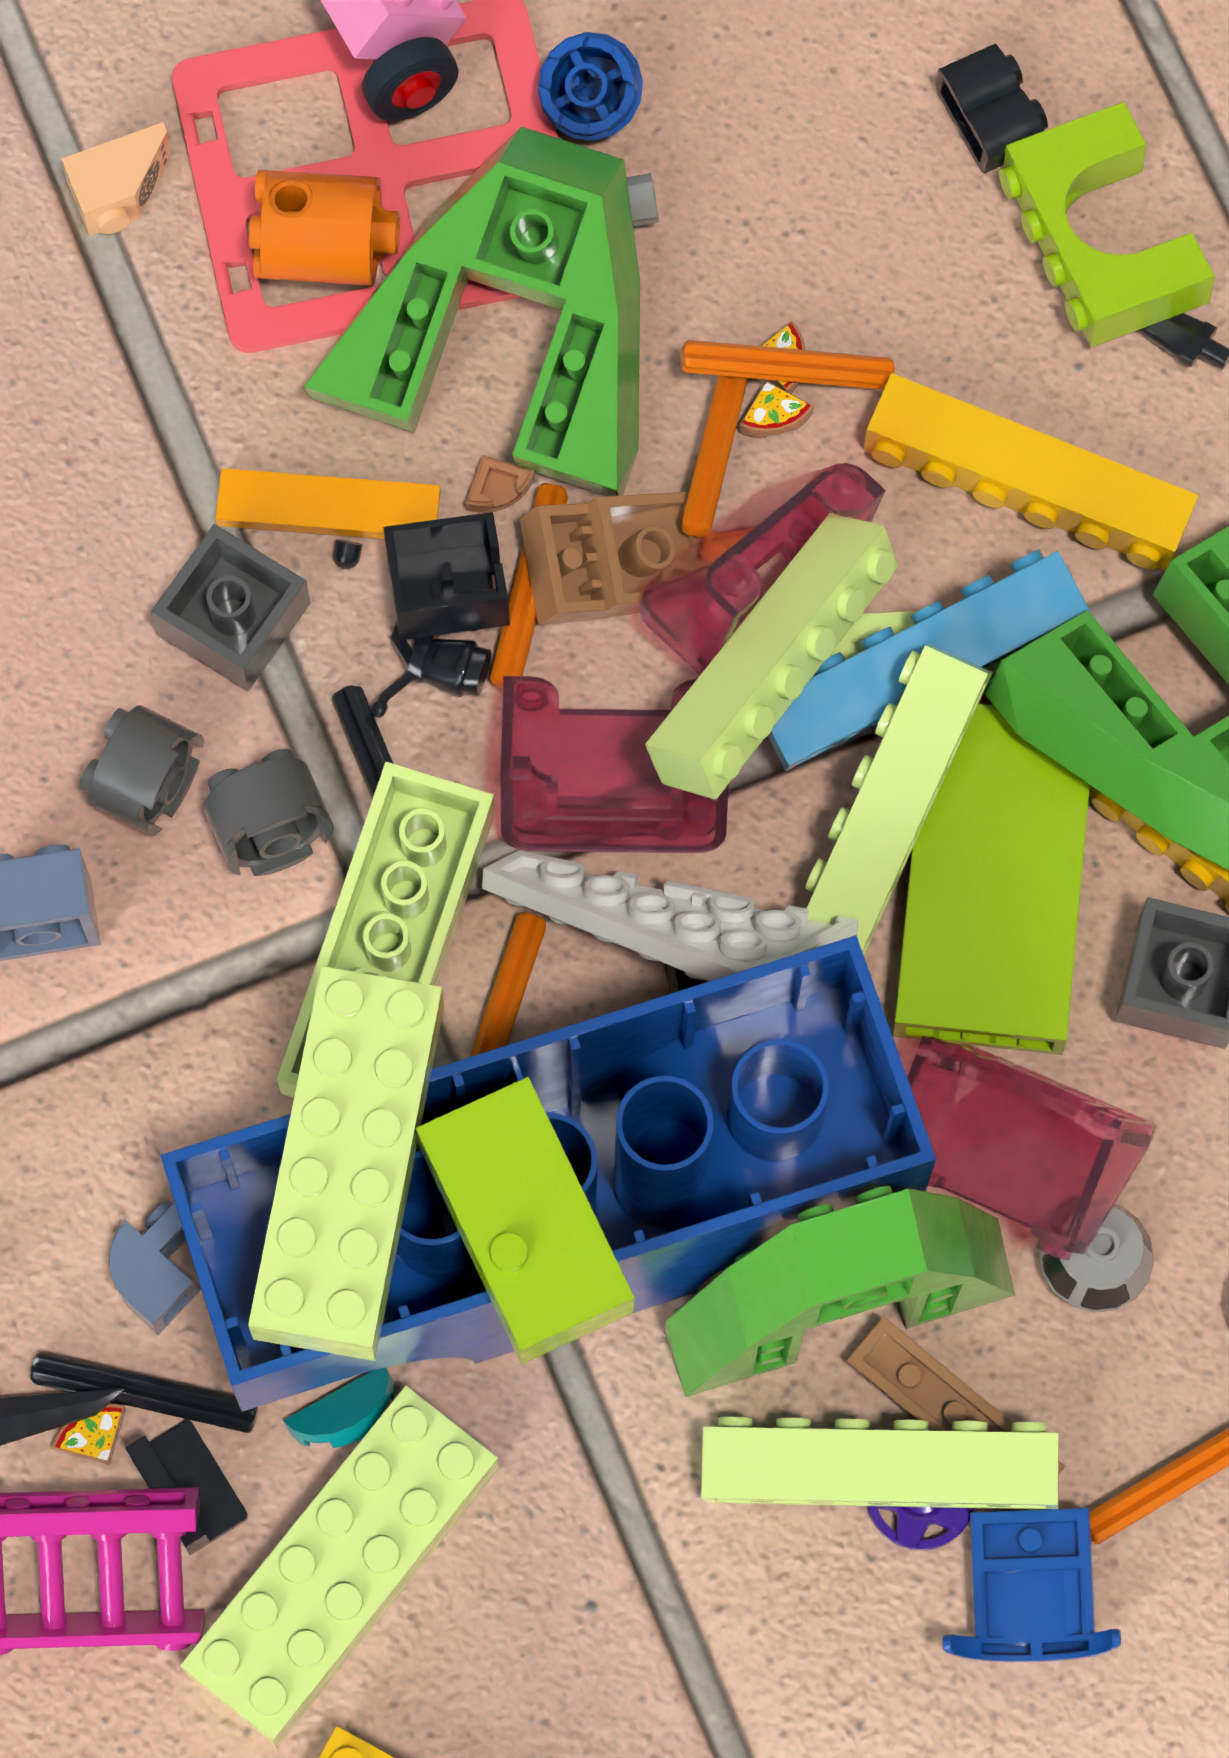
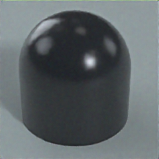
M336 539L333 551L335 564L342 569L354 568L360 561L363 544Z

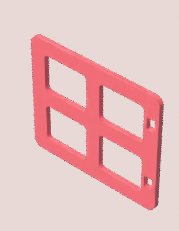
M473 0L458 3L467 19L446 45L452 46L481 39L489 40L493 44L511 115L510 121L504 125L406 145H398L392 141L387 120L379 118L372 111L364 97L362 81L376 59H355L337 28L187 58L176 65L172 73L174 92L229 339L236 349L245 353H255L340 335L377 286L277 307H269L263 302L258 278H255L253 274L254 259L252 250L249 247L247 225L250 222L251 216H260L261 202H256L255 199L256 175L239 177L233 170L218 104L220 94L230 90L324 71H331L337 75L353 140V153L343 158L279 171L380 177L382 207L386 210L400 212L398 252L396 255L389 254L381 260L385 277L415 238L405 199L407 189L413 186L474 174L521 126L559 138L557 129L543 112L539 98L538 84L541 64L527 8L522 0ZM213 116L218 139L200 144L194 119ZM246 265L252 289L238 291L236 294H233L228 267L234 268ZM468 279L458 310L519 298L521 296Z

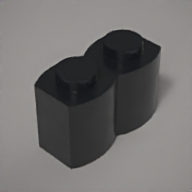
M996 43L939 68L935 83L948 114L960 129L970 153L984 174L1004 165L1006 145L1045 131L1044 129L1048 128L1047 117L1037 99L1030 100L1020 88V85L1023 83V76L1017 61L1011 54L1005 56Z

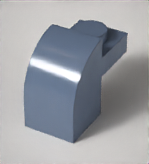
M168 1200L161 1203L145 1222V1227L148 1230L143 1236L127 1221L121 1225L113 1239L109 1260L111 1275L122 1300L157 1335L198 1294L194 1282L169 1260V1257L184 1243L186 1237L175 1202L172 1204Z

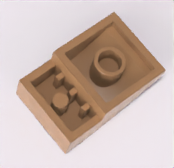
M689 492L596 497L588 503L537 506L521 516L519 519L538 625L624 616L709 601L714 598L703 538L688 536L681 528Z

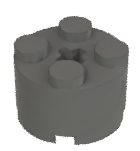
M142 705L134 707L130 712L118 708L111 716L105 729L104 737L109 741L100 759H93L87 765L81 777L79 788L89 793L88 801L90 806L150 836H155L163 829L154 824L161 814L164 813L173 817L183 802L200 763V760L191 756L193 744L203 748L204 738L201 734Z
M290 749L275 750L267 754L261 762L241 770L235 768L222 770L208 781L211 792L205 799L203 809L227 866L233 874L241 875L240 867H251L254 876L268 875L292 867L314 854L310 844L320 835H322L326 843L333 833V822L307 764L299 759H295Z

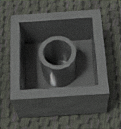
M213 524L154 606L151 615L157 635L249 691L311 603L307 580L216 524Z
M1147 897L1139 915L1115 1022L1226 1049L1229 1043V917Z

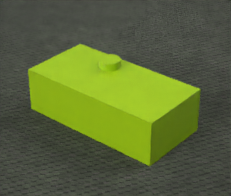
M529 1077L416 1128L417 1142L521 1365L634 1313V1295Z

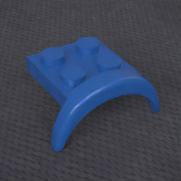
M1089 1508L971 1513L975 1637L953 1634L944 1635L943 1650L946 1653L959 1658L987 1662H1052L1101 1656L1114 1651L1121 1645L1120 1629H1109L1101 1632H1096Z

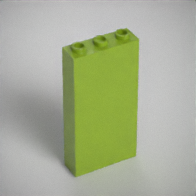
M978 704L911 852L893 1037L1063 1055L1068 1034L1090 785L1022 739L994 705Z

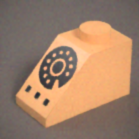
M163 122L61 158L67 183L89 237L98 233L113 234L125 229L131 221L140 219L171 157L168 134Z

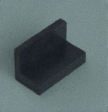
M186 1420L150 1443L144 1435L125 1447L149 1489L199 1487L200 1512L196 1532H186L185 1535L181 1536V1542L190 1556L247 1521V1511L191 1421Z

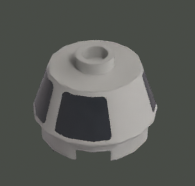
M1103 1200L1076 1202L1058 1212L1044 1230L1039 1249L1042 1274L1053 1292L1072 1307L1090 1312L1117 1310L1135 1300L1149 1282L1154 1263L1151 1238L1141 1221L1123 1206Z

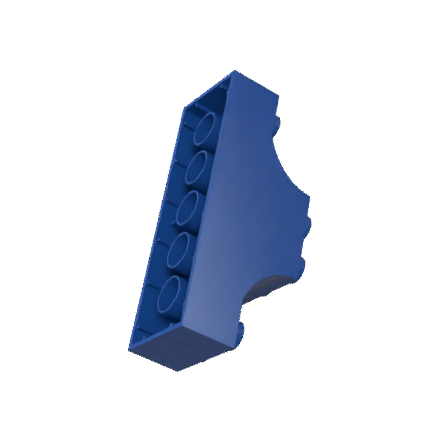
M857 935L434 1068L431 1071L421 1125L529 1077L634 1295V1313L696 1293L698 1288L711 1276L735 1263L734 1259L737 1256L756 1249L789 1225L799 1222L797 1215L807 1209L824 1204H832L834 1211L856 1205V1197L858 1195L883 1186H890L893 1193L908 1188L926 1192L936 1162L932 1145ZM291 1114L160 1155L227 1374L242 1412L364 1372L385 1367L449 1357L467 1358L477 1364L515 1351L418 1144L375 1361L253 1340L248 1324Z

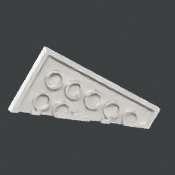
M520 850L483 868L482 889L505 898L506 902L516 906H525L548 915L556 923L570 924L592 933L600 941L614 942L638 952L644 959L663 962L684 971L687 976L699 980H716L855 936L858 931V919L838 916L834 925L808 920L809 909L788 905L784 911L754 909L755 902L751 897L667 881L664 884V890L638 885V874L617 871L613 876L585 874L583 863Z

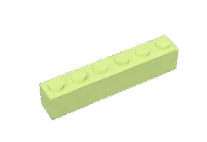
M829 513L646 742L645 746L662 784L715 800L720 796L899 567L885 526Z
M931 644L925 645L921 654L915 651L910 653L898 682L906 685L898 706L888 703L875 731V734L883 737V740L874 758L865 755L851 785L860 789L851 810L842 807L837 814L828 838L837 842L828 862L820 858L817 860L805 886L806 890L813 893L806 908L809 909L808 920L834 925L838 916L858 919L857 938L863 955H865L993 673Z
M719 1417L717 1427H703L701 1498L706 1503L1059 1509L1058 1433H1047L1046 1423L1013 1422L1011 1423V1432H988L987 1422L954 1421L952 1422V1431H929L928 1421L895 1420L893 1421V1430H870L869 1420L836 1419L834 1429H811L810 1419L777 1418L776 1428H752V1418Z

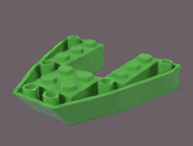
M521 126L433 213L330 347L304 388L314 400L415 433L468 279L560 309L562 313L512 457L516 465L534 470L535 473L604 496L623 495L639 450L640 273L624 159Z
M1228 526L1172 559L1153 596L1229 685ZM1088 610L1001 661L985 695L1022 739L1168 839L1229 870V716L1198 735L1193 736Z
M890 1186L866 1191L856 1197V1205L834 1211L832 1204H824L801 1212L797 1215L799 1222L789 1225L756 1249L737 1256L734 1259V1264L724 1270L684 1306L673 1311L674 1314L666 1320L665 1333L685 1396L689 1397L795 1364L805 1330L897 1302L905 1328L908 1329L1015 1296L998 1218L957 1197L909 1188L893 1193Z

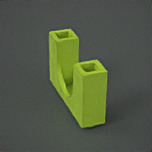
M1125 102L1006 145L1004 166L999 169V179L1005 195L1010 200L1016 198L1022 210L1021 223L1028 240L1031 243L1038 242L1044 254L1043 267L1050 284L1053 287L1060 286L1067 299L1065 301V310L1072 328L1076 332L1083 331L1091 348L1210 303L1215 275L1192 232L1137 253L1121 255L1105 253L1092 248L1083 242L1072 230L1066 213L1076 200L1093 190L1143 171L1147 144Z

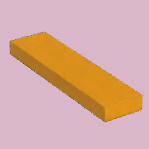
M221 468L216 524L221 527L385 539L383 529L385 526L437 520L441 490L440 485Z

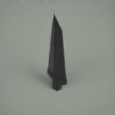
M1184 313L1138 330L1190 367L1199 358L1222 370L1229 363V348L1212 339L1218 328L1206 321H1200Z
M126 1388L1 1397L0 1446L96 1416Z

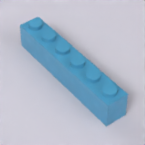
M1040 549L1010 565L1014 574L996 583L993 582L990 575L983 577L960 590L964 599L944 609L941 601L935 602L910 616L914 623L913 626L897 634H894L891 626L861 641L864 651L845 660L841 652L825 660L814 674L815 676L803 688L799 697L792 702L767 736L785 771L878 724L888 703L898 706L906 688V685L898 682L912 651L921 654L924 646L931 644L985 669L1012 655L1084 611H1090L1059 551L1044 558Z

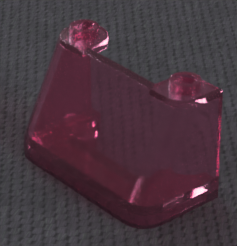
M848 463L834 464L769 485L647 585L639 606L642 620L649 629L700 676L731 638L739 617L752 607L757 600L761 589V580L757 570L778 552L791 562L829 513L872 522L886 490L866 471Z
M504 676L500 769L501 833L503 839L510 846L526 851L703 853L718 848L724 842L727 834L729 784L716 800L662 784L645 746L646 742L697 679L685 681L673 690L671 710L559 709V693L551 682L532 676Z
M922 1036L907 1076L936 1157L928 1186L942 1188L1031 1228L1030 1233L1040 1239L1037 1245L1039 1250L1064 1260H1070L1072 1253L1085 1254L1147 1152L1157 1128L1156 1124L1138 1115L993 1053L957 1041Z

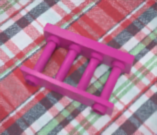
M199 1487L0 1493V1655L7 1654L13 1649L134 1645H156L161 1650L177 1651L185 1649L191 1644H198L202 1639L205 1612L204 1609L184 1610L181 1536L185 1535L186 1532H196L200 1512ZM128 1533H151V1536L157 1538L160 1611L125 1612L121 1538L125 1537ZM67 1535H91L93 1539L97 1540L101 1612L65 1613L62 1539L66 1538ZM31 1536L34 1541L38 1542L41 1614L6 1615L2 1541L7 1539V1537Z

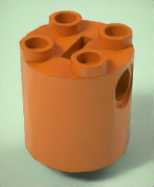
M257 170L255 199L256 202H261L260 216L252 215L249 227L250 249H255L253 274L255 278L370 286L375 284L378 263L389 254H397L400 237V212L386 210L382 207L380 177Z

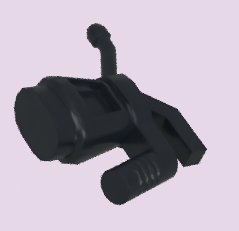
M396 622L391 635V644L408 672L380 694L378 700L373 705V715L378 718L383 717L388 709V701L412 681L418 683L426 682L457 697H462L465 693L479 696L489 671L491 650L478 647L477 642L474 640L439 639L440 635L417 638L412 650L407 640L399 639Z

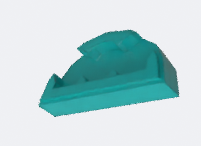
M388 1368L370 1371L283 1420L290 1435L304 1446H310V1442H330L333 1448L343 1447L365 1437L381 1417V1412L389 1403V1399L393 1400L396 1391Z

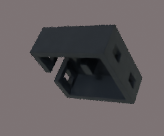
M493 512L383 527L400 640L510 626L508 594L503 566L500 563L499 543ZM492 575H495L496 589L493 586Z

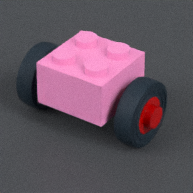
M321 0L355 59H376L363 78L362 91L370 108L379 118L387 121H400L412 118L435 106L451 91L457 81L459 71L456 60L446 45L467 19L456 0Z

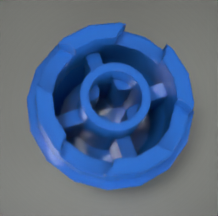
M584 32L566 38L550 51L540 69L538 94L543 112L555 128L575 139L595 141L615 135L632 120L641 103L643 79L638 61L625 44L608 34Z

